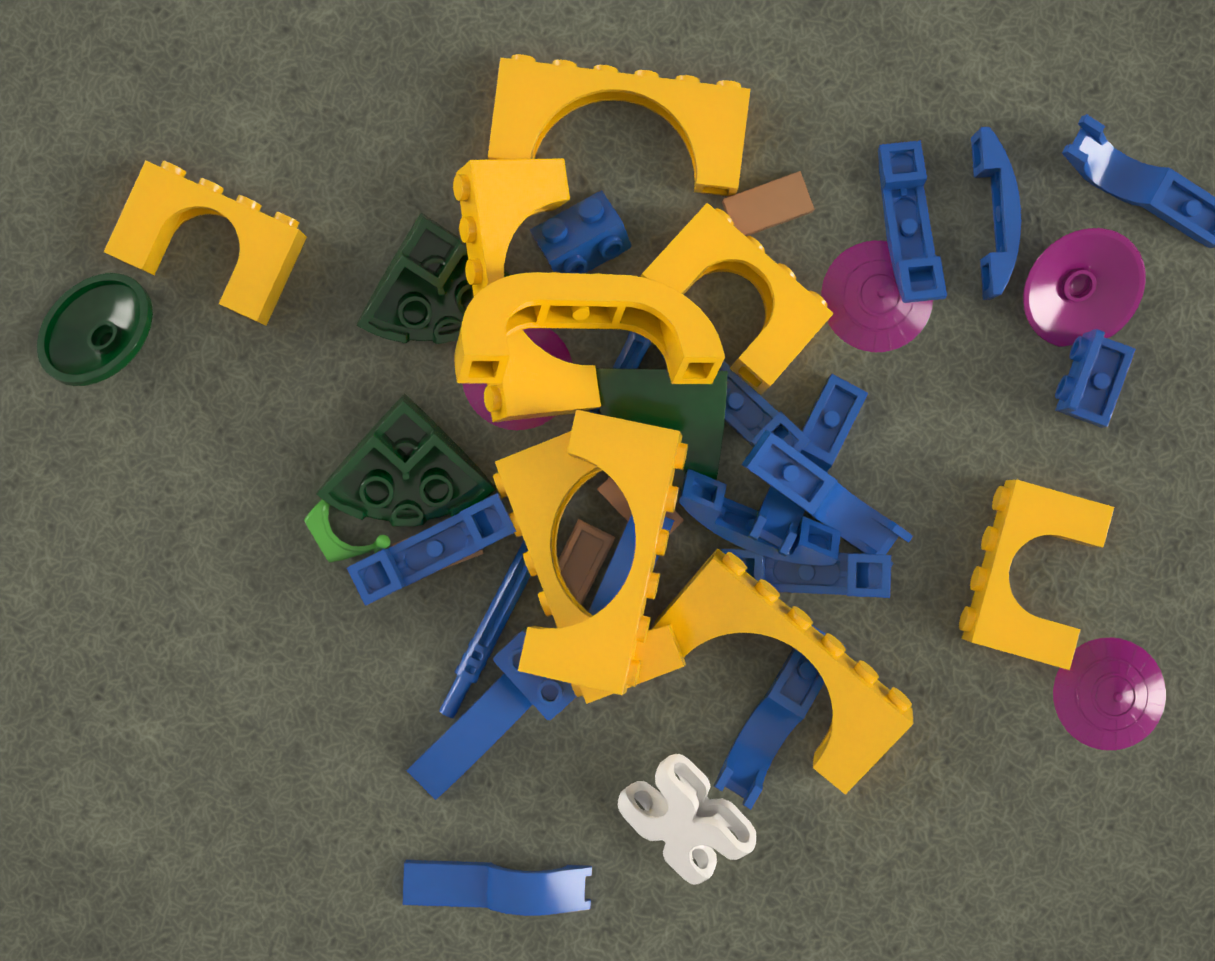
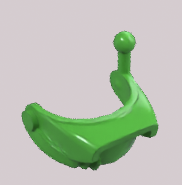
M323 499L304 519L329 563L349 559L371 551L377 553L382 549L388 548L390 545V538L387 535H379L373 544L367 546H351L339 540L332 532L328 521L330 504Z

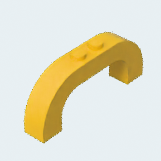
M533 272L514 274L498 279L475 295L464 313L455 349L454 362L457 383L502 384L510 358L507 337L518 330L527 328L622 329L638 333L654 343L663 354L671 384H712L725 359V354L719 335L704 312L686 296L665 284L632 275Z

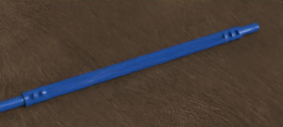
M630 331L627 336L628 339L613 368L638 369L652 342L644 336ZM599 408L590 410V413L600 414ZM524 540L479 628L468 644L467 651L464 652L462 660L455 670L457 677L439 710L440 713L447 717H455L471 684L477 683L481 671L484 670L487 660L491 656L493 648L531 576L523 558V553L528 551Z

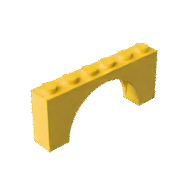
M521 54L512 55L511 59L500 58L488 160L534 159L542 140L549 130L570 112L595 102L625 101L654 111L669 122L678 132L692 160L695 180L694 192L730 197L736 195L739 186L751 89L741 88L740 83L729 80L718 81L716 85L700 83L699 78L689 75H679L675 79L660 78L658 73L649 70H637L634 74L620 73L617 68L609 65H596L593 69L577 67L576 63L568 60H554L552 64L536 62V59L531 56Z
M564 158L469 160L456 172L453 181V191L456 200L460 201L462 218L459 224L461 240L466 243L468 260L465 272L468 283L472 285L474 297L487 285L504 278L507 249L520 224L532 215L556 210L570 200ZM523 329L507 337L510 358L502 384H487L484 391L485 406L491 412L492 422L575 414L576 410L587 412L601 407L595 365H579L558 359L537 346Z
M576 410L567 453L574 458L584 460L602 469L616 482L628 501L635 524L636 547L634 560L621 590L604 609L594 616L575 625L561 628L527 627L518 671L618 695L625 694L628 686H636L641 661L634 659L637 642L645 643L650 624V617L643 616L647 598L655 599L660 574L653 572L656 555L664 556L669 537V530L662 529L666 512H674L679 487L672 486L675 468L683 470L688 450V444L681 443L682 434L680 431Z
M571 431L495 461L498 473L493 474L499 494L502 498L508 496L513 512L509 513L516 529L514 533L517 537L523 536L528 551L523 553L526 567L532 577L538 575L543 591L538 593L542 609L547 617L553 615L557 628L572 626L594 616L581 606L571 594L562 577L557 557V533L560 520L568 502L587 480L603 471L597 466L574 458L567 453ZM671 624L649 629L645 643L637 642L634 659L640 660L641 665L636 685L686 665ZM571 683L577 697L583 696L586 704L614 694Z
M717 548L659 615L651 629L671 624L683 657L710 639L733 633H754L773 637L802 653L823 678L831 698L833 710L829 729L814 752L813 769L846 795L914 724L911 701L897 688L892 687L889 690L878 681V674L866 662L862 660L855 662L844 653L846 649L836 637L829 633L823 635L812 626L813 621L803 610L796 606L790 608L779 599V592L769 582L763 579L757 581L746 572L747 567L740 558L731 552L724 554Z

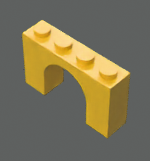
M145 160L104 253L155 276L171 238L183 223L200 215L211 214L227 218L237 232L240 252L236 267L219 304L267 326L307 238L304 233L297 229L299 222L280 212H276L274 218L259 212L262 205L245 196L238 195L236 201L222 195L224 188L207 179L200 178L198 184L184 178L187 173L185 170L169 162L162 161L159 167Z
M706 203L649 265L641 277L665 284L683 295L697 280L714 272H731L749 280L762 297L765 308L764 323L759 335L730 369L757 393L762 395L834 313L827 308V303L823 297L814 291H808L796 281V276L790 268L781 263L777 264L765 254L764 247L758 240L751 236H745L733 226L734 223L726 212L718 208L714 209Z
M1006 480L1004 486H999L994 494L992 509L997 510L993 527L988 526L982 537L981 549L985 550L986 553L982 567L977 566L971 577L970 589L975 591L971 607L965 606L960 616L959 629L964 631L962 639L1070 670L1081 629L1042 619L1024 610L1014 598L1010 588V565L1017 551L1025 543L1043 535L1054 536L1089 547L1103 548L1114 507L1024 481Z

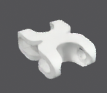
M681 754L670 755L660 762L655 774V784L661 792L645 781H637L623 789L619 795L618 808L625 820L643 838L650 841H665L666 844L663 850L665 861L690 884H700L712 876L717 863L716 853L712 848L730 860L740 859L755 848L756 831L751 822L730 801L723 798L709 799L707 797L710 789L708 778L688 758ZM635 799L639 801L645 810H642L637 805ZM731 831H733V832L735 833V835L737 836L738 840H737L736 837L731 833ZM693 858L697 861L698 866L694 863Z

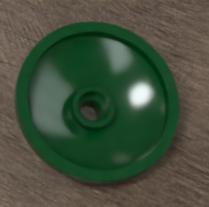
M105 273L92 276L70 288L54 303L40 327L37 338V355L42 368L56 381L69 386L96 384L119 373L137 356L148 337L153 309L147 291L133 278L119 273Z

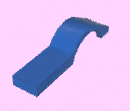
M1087 114L1080 118L1078 125L1081 128L1073 143L1066 145L1062 154L1087 182L1123 202L1143 207L1208 248L1215 247V197L1169 167H1157L1128 157L1106 140L1103 133L1105 128L1103 124Z
M831 374L801 429L811 439V442L800 453L825 472H828L868 393ZM770 486L748 537L754 541L758 537L779 547L778 553L786 557L797 537L798 526L805 510Z
M765 430L741 464L800 506L819 522L841 531L840 537L865 554L886 555L898 537L908 543L913 535L850 493L834 477L768 430Z
M813 626V627H814L816 630H818L821 634H823V635L826 634V633H824L823 631H821L820 629H818V628H816L815 626ZM795 648L790 652L768 692L756 706L735 739L713 785L720 791L727 787L744 798L742 805L750 810L763 790L766 773L779 748L796 725L804 719L825 683L814 665Z
M406 860L404 862L403 905L482 907L505 914L523 916L552 915L588 910L591 907V899H584L585 877L592 875V866L567 865L553 870L522 871L494 865L492 862Z

